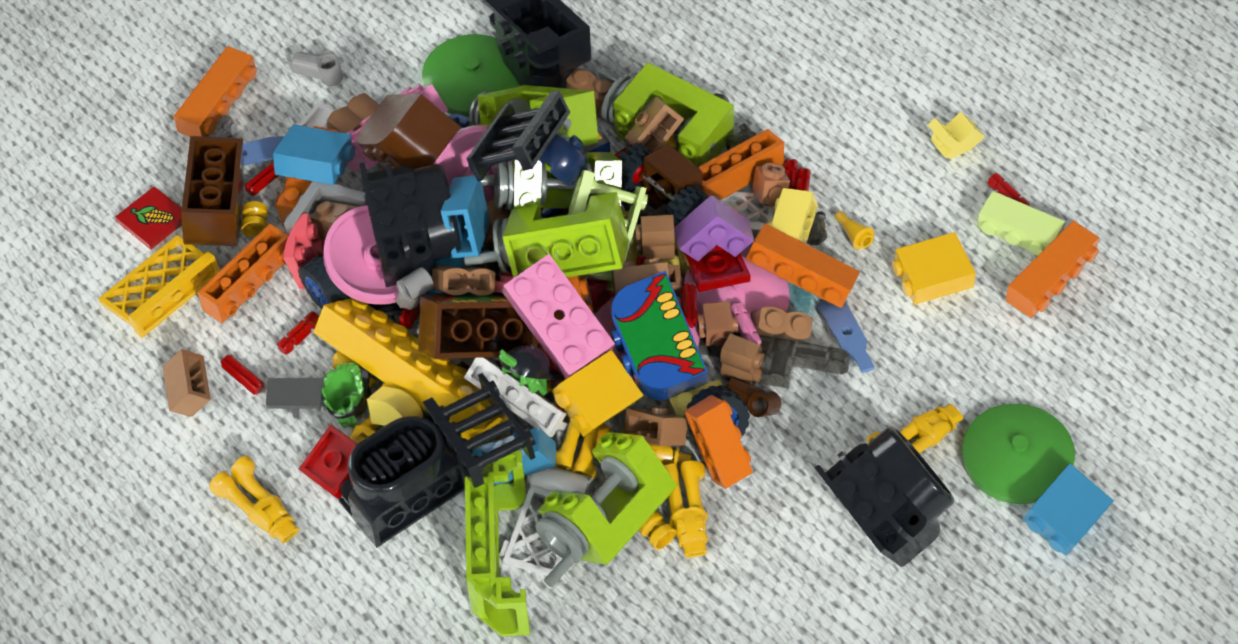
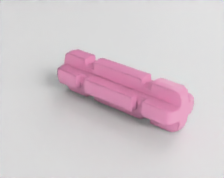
M742 302L732 304L731 313L732 316H737L738 330L741 337L761 344V339L758 333H755L757 330L750 315L746 313L745 305Z

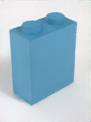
M293 124L273 152L275 175L334 185L339 176L343 175L348 163L354 159L355 146L352 145L351 134Z
M475 176L455 177L449 188L451 196L448 200L444 201L441 209L444 226L449 230L453 229L450 225V215H456L462 248L459 251L454 248L451 251L452 258L479 256L491 222L481 181H477Z
M1069 464L1029 509L1022 520L1026 522L1031 531L1040 534L1046 539L1052 549L1067 556L1114 500L1072 464Z

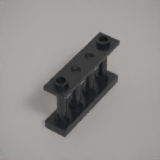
M560 90L550 92L541 107L516 113L511 102L505 103L466 158L469 168L474 173L477 181H482L491 167L499 163L517 160L523 171L531 170L535 167L570 114V110Z
M483 373L478 374L482 389L445 407L443 405L438 406L433 397L422 402L428 420L432 421L440 429L444 437L445 446L474 488L485 484L481 473L485 470L484 467L520 449L524 450L530 460L536 458L532 447L536 445L532 433L529 429L524 431L500 398V392L493 380L489 382ZM485 399L492 405L458 423L454 421L449 422L451 416ZM497 415L503 421V423L468 440L460 438L461 433ZM508 432H511L515 438L480 457L478 455L473 457L472 455L474 449Z

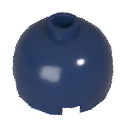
M557 133L539 161L542 164L546 162L551 167L549 171L560 181L569 186L573 185L581 176L582 170H585L587 166V156L582 149L585 144L576 135L569 137L566 134Z

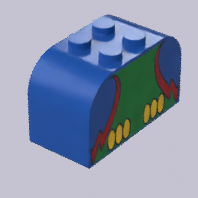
M666 271L621 289L615 296L611 308L614 329L611 330L612 340L615 343L617 352L623 351L624 355L621 356L623 367L630 376H633L639 390L649 398L667 400L678 396L682 392H688L708 384V372Z

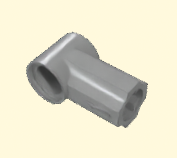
M296 52L292 58L291 70L293 73L321 79L322 83L327 86H336L343 80L339 59L333 53L317 56Z
M420 267L397 281L398 296L395 301L400 308L414 309L420 303V295L433 288V281L429 273Z

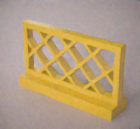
M176 235L99 297L98 300L105 308L132 326L135 333L143 338L197 294L220 271V268L213 254L208 251L203 253L193 245H184L183 238ZM178 245L183 248V253L170 255V252ZM197 259L190 266H187V260ZM182 261L181 267L169 268V262ZM164 263L163 269L151 270L154 264ZM178 275L170 282H167L168 276ZM162 277L161 283L149 284L150 278ZM136 279H144L143 285L131 286V283ZM158 291L152 297L147 298L148 292ZM142 293L141 299L129 300L130 294ZM124 295L123 301L110 302L115 296ZM138 307L130 315L127 314L128 308Z

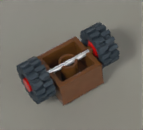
M634 143L632 147H626L625 153L622 151L619 154L622 161L621 187L631 193H634L636 186L646 188L647 200L656 208L663 204H668L669 208L665 210V213L673 215L674 227L709 197L702 191L703 171L668 144L652 152L645 145Z

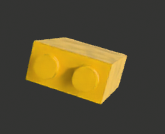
M955 232L895 250V260L892 261L894 274L901 277L903 292L906 297L910 296L914 305L974 287L976 272Z
M612 350L576 372L552 390L556 403L566 411L571 418L572 426L583 437L643 396Z

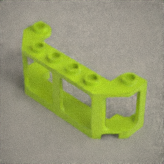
M518 450L484 467L485 470L481 473L485 484L474 488L468 478L465 477L466 581L471 611L501 637L530 635L526 589H520V593L513 591L511 588V577H500L498 511L519 509L524 505L526 499L522 450ZM513 470V476H514V482H513V483H509V484H497V485L494 487V482H507V481H509V478H508L509 473Z

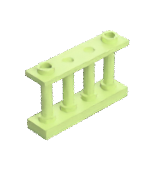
M582 170L581 176L577 180L567 215L582 213L587 210L588 197L593 195V193L600 195L617 192L620 201L631 204L627 219H624L629 238L625 262L640 209L644 210L647 203L648 195L645 194L646 188L636 186L634 193L597 183V180L594 179L595 173ZM611 271L586 274L587 276L608 281L607 290L614 292Z

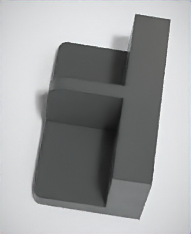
M268 378L266 407L268 409H292L294 418L299 417V409L321 408V402L325 400L321 390L324 387L323 378Z

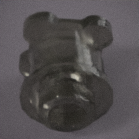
M743 123L739 126L740 132L727 136L726 148L730 150L757 134L754 131L752 132Z
M822 211L817 212L807 240L809 245H819L827 239L826 223L824 222L826 214Z

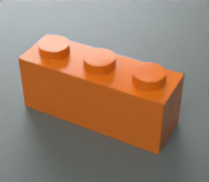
M710 395L684 411L714 483L727 489L753 473L749 463L751 462V457L742 446L740 441L742 438L741 432L733 423L730 416L732 415V409L725 400Z

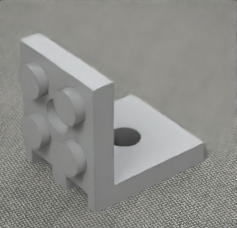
M312 181L306 192L300 196L293 211L285 219L284 226L287 234H290L302 214L308 213L310 216L316 210V207L324 201L355 207L365 206V192L338 184L330 185Z

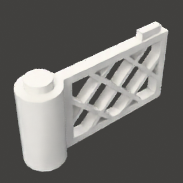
M558 467L528 475L527 482L531 483L512 537L510 541H504L499 554L503 558V564L547 576L563 559L550 548L534 553L529 543L540 538V536L536 532L525 537L522 531L525 524L534 520L537 523L539 521L538 518L542 517L540 512L535 513L531 506L534 497L545 499L555 490L565 492L580 491L590 495L593 484L591 476ZM526 545L531 556L523 560L512 558L514 550ZM553 553L556 562L553 569L541 566L538 559Z

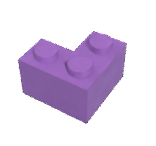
M712 195L674 227L679 250L697 261L716 245L736 257L754 241L749 220Z

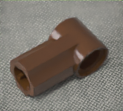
M736 378L730 379L729 383L725 386L726 388H732L734 392L739 394L748 408L747 411L754 417L775 415L781 409V398L774 391H764ZM763 398L765 399L767 404L766 409H764L762 406Z

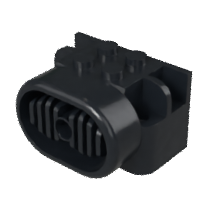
M483 0V3L494 12L490 15V25L496 30L497 46L502 59L520 86L566 88V79L579 66L591 61L590 26L561 0Z
M365 162L359 163L385 286L397 285L398 280L420 267L424 268L431 277L432 269L436 267V260L452 257L451 251L454 248L457 251L462 248L456 215H450V225L453 229L449 230L445 228L441 214L444 201L448 200L451 196L444 167L441 164H434L415 169L407 166L391 169L390 162L384 163L385 170L367 174Z
M418 416L401 417L368 436L354 447L348 459L349 479L341 487L342 498L339 499V503L374 546L378 548L465 491L466 475L445 446L442 432L432 421Z
M888 426L868 444H859L848 454L843 451L838 453L837 455L840 460L828 471L819 464L815 467L819 475L879 552L900 567L908 564L937 539L940 533V524L936 518L954 503V497L913 445L893 426Z

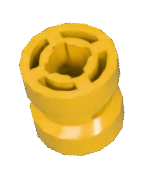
M251 201L242 206L243 220L241 222V231L244 235L256 237L267 227L268 208L265 204Z
M655 511L638 530L643 537H648L650 545L655 550L664 548L676 535V530L671 524L664 522L663 516L658 511Z

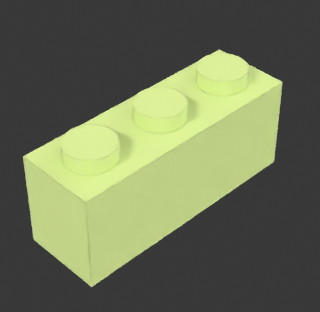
M992 191L979 213L977 228L987 235L1000 237L1009 244L1021 246L1038 256L1064 230L1065 221Z

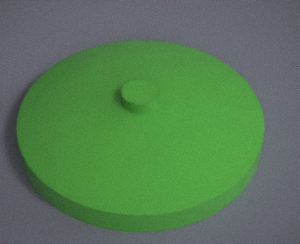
M481 34L462 35L443 42L430 53L422 70L423 86L433 85L448 108L447 113L469 117L471 105L479 94L485 91H500L520 86L505 65L499 52L496 38Z
M1005 404L993 407L973 420L964 435L962 461L971 481L987 495L1007 503L1030 504L1036 503L1069 464L1074 466L1075 448L1068 430L1050 413L1030 405Z

